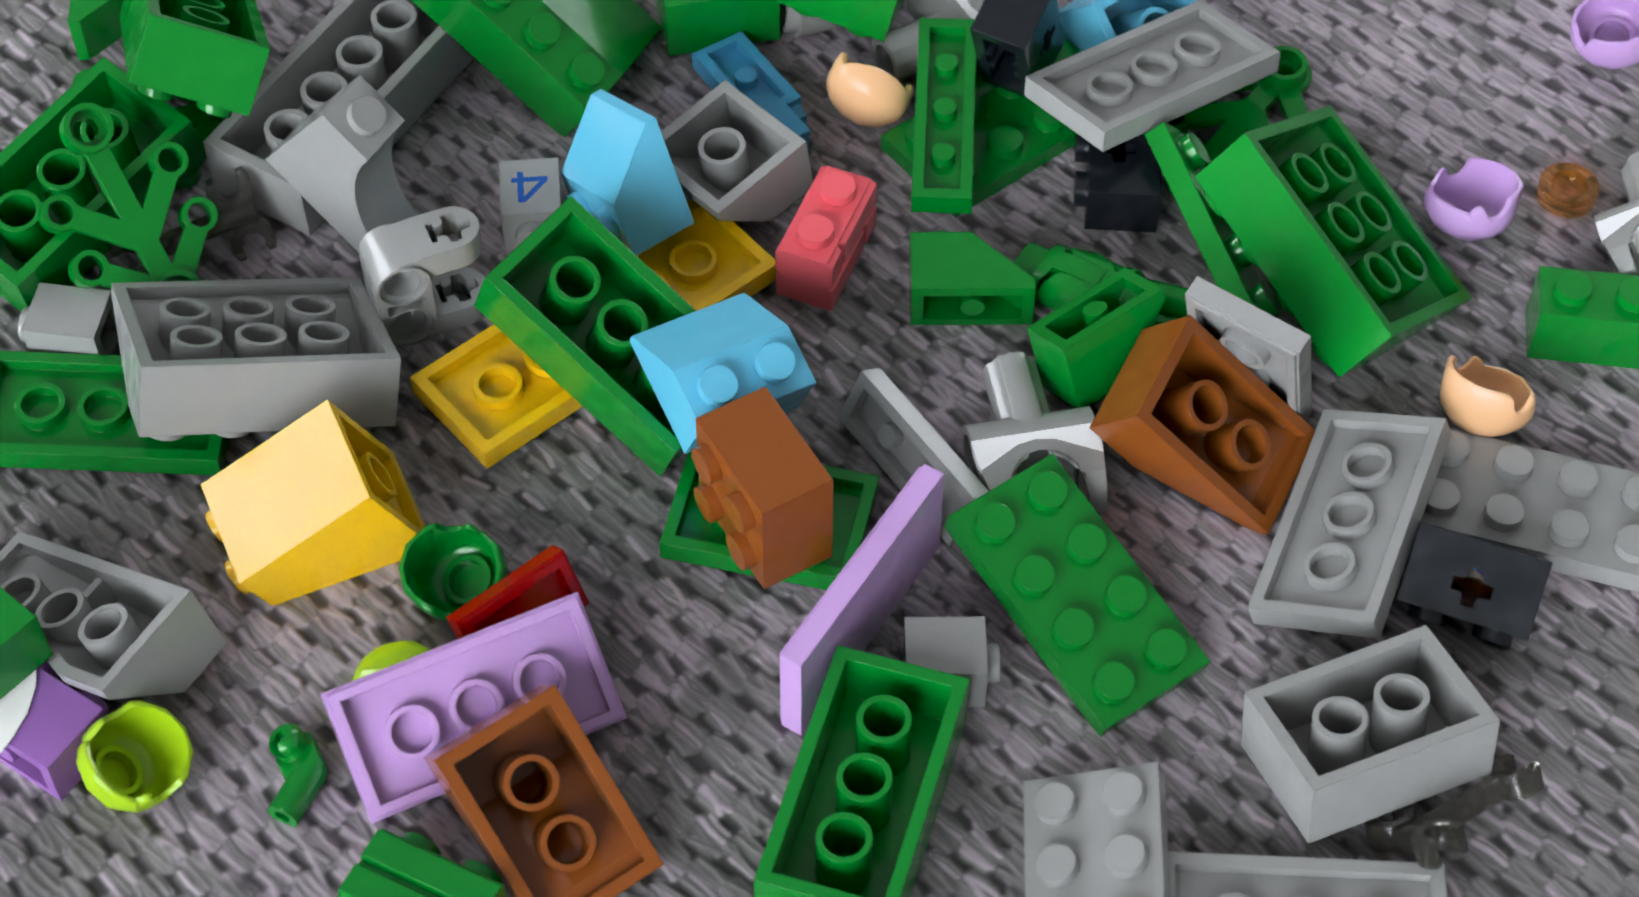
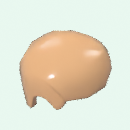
M844 52L840 53L834 61L826 81L829 99L841 116L856 125L880 128L897 122L910 106L914 91L912 85L908 84L904 87L897 78L879 67L853 63L848 59V54Z
M1450 355L1448 357L1443 372L1439 402L1452 424L1469 434L1497 437L1522 429L1531 421L1536 410V397L1534 391L1523 377L1505 368L1484 365L1478 356H1472L1460 368L1456 367V356Z

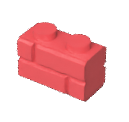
M828 165L819 169L775 251V270L778 271L776 274V294L826 310H833L864 250V244L868 242L876 226V182L872 181L871 178Z

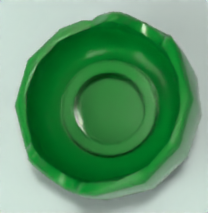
M431 523L425 526L405 545L398 568L404 592L424 613L448 622L446 618L448 615L509 575L502 547L483 530L479 531L476 526L470 523L460 526H444L438 523Z

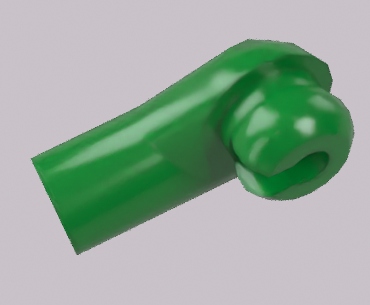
M287 723L277 727L269 738V750L276 756V762L285 782L267 810L274 819L296 827L325 783L328 768L318 743L312 734L303 732L297 724Z

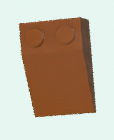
M1191 315L1141 330L1089 427L1136 469L1236 523L1263 535L1269 534L1301 469L1315 433V429Z
M542 684L424 758L458 815L513 897H615L664 865L556 685Z

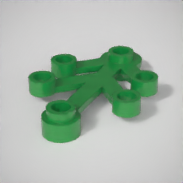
M1290 46L1274 47L1281 52L1278 72L1234 91L1253 90L1246 99L1217 102V99L1174 119L1179 124L1171 126L1184 134L1188 133V129L1222 125L1204 145L1210 160L1204 165L1205 167L1245 132L1270 125L1266 112L1277 100L1285 120L1308 112L1302 94L1310 87L1312 70L1306 56L1300 50ZM1165 180V185L1168 192L1174 197L1167 181Z
M80 103L71 108L60 122L59 134L61 141L72 153L84 156L117 218L79 206L68 195L54 194L40 205L38 209L39 223L46 231L53 234H62L71 230L134 251L147 274L110 264L101 252L88 249L81 251L70 261L68 266L70 280L77 287L86 289L96 288L99 285L111 289V283L201 281L195 274L207 232L214 228L218 221V210L210 199L201 196L193 197L179 208L177 221L183 231L172 262L159 240L178 177L187 170L189 165V156L184 147L176 142L168 141L159 144L151 151L148 157V168L152 175L141 207L108 146L114 135V123L110 114L103 107L94 103ZM85 122L89 124L94 130V140L82 142L77 139L73 130L75 123ZM167 151L176 156L178 160L176 171L169 172L160 166L158 161L160 152ZM54 203L65 206L69 212L68 223L56 224L48 215L49 206ZM191 206H199L206 212L207 223L205 226L199 227L190 222L188 210ZM82 259H91L98 265L99 276L97 279L87 280L82 277L78 269Z

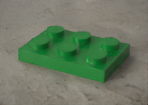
M688 452L660 539V558L754 576L750 568L742 571L734 562L726 544V533L717 521L713 523L707 522L700 512L694 497V488L699 486V474L694 465L692 454ZM823 465L833 479L832 557L782 580V582L823 590L829 588L867 537L879 492L878 475Z

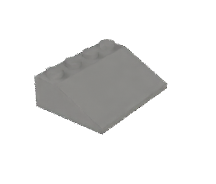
M359 277L111 283V297L128 405L139 437H151L160 441H175L183 438L185 435L216 434L224 438H240L248 435L249 432L281 431L327 399L366 431H371L375 427L396 426L401 357Z

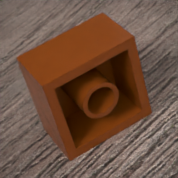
M767 387L760 388L696 418L697 447L692 449L691 454L699 474V486L694 488V497L700 512L707 522L713 523L717 521L726 533V544L736 565L742 571L750 568L763 589H766L832 557L833 479Z

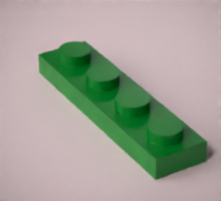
M919 18L911 212L972 213L976 52L970 28L975 19Z
M1162 122L1144 135L1216 285L1279 319L1278 315L1283 312V308L1277 299L1276 293L1265 281L1261 282L1253 264L1247 259L1241 249V241L1226 220L1216 214L1208 205L1205 191L1195 178L1205 168L1204 165L1210 161L1205 147L1192 132L1184 134L1166 122Z

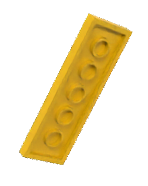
M693 199L687 203L695 223L637 255L639 259L696 311L744 292L751 297L776 281V274L778 272L775 270V259L734 221H719ZM494 324L410 377L412 392L486 469L583 407Z

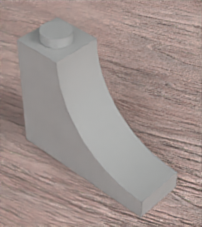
M361 75L302 120L265 159L358 252L359 243L362 238L372 229L417 215L400 187L392 161L393 138L397 129L405 120Z

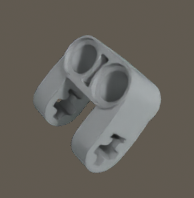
M457 206L443 207L396 223L381 225L369 231L359 243V256L366 291L394 345H413L425 340L427 337L470 325L484 317L474 304L485 277L478 270L465 267L472 264L480 256L482 250L478 218L468 209ZM455 234L459 240L450 241L447 235ZM464 290L465 294L471 298L466 301H459V298L453 295V293Z

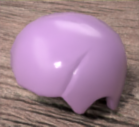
M1639 0L1583 1L1574 10L1570 26L1571 41L1580 56L1587 62L1608 70L1638 64Z
M1480 157L1470 158L1456 174L1448 175L1445 167L1440 168L1425 192L1424 206L1433 224L1442 232L1465 241H1482L1502 233L1513 221L1521 201L1524 184L1517 172L1500 162Z

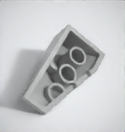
M21 531L0 551V587L37 616L53 653L46 662L64 683L108 700L183 693L206 670L209 663L227 644V641L189 589Z

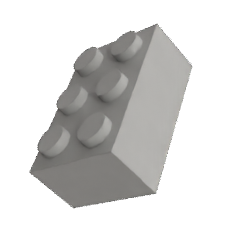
M1424 625L1244 692L1241 746L1309 844L1491 774L1500 719L1428 626Z

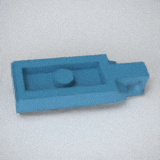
M742 31L692 53V68L711 90L726 80L804 139L807 143L808 154L811 155V150L809 149V135H811V132L805 125L807 123V114L802 108V97Z

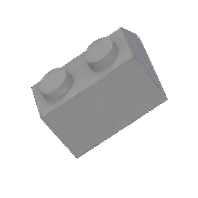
M726 80L661 131L683 192L719 221H772L804 195L813 182L806 141Z

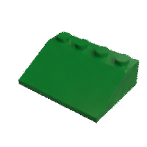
M412 0L552 129L564 137L580 123L590 95L600 89L608 92L662 28L634 0Z
M1331 105L1245 132L1195 176L1205 191L1208 205L1216 214L1226 220L1241 241V249L1244 255L1252 264L1260 267L1275 288L1277 299L1282 308L1291 316L1296 317L1306 333L1311 335L1316 355L1324 364L1331 367L1338 377L1368 364L1472 299Z

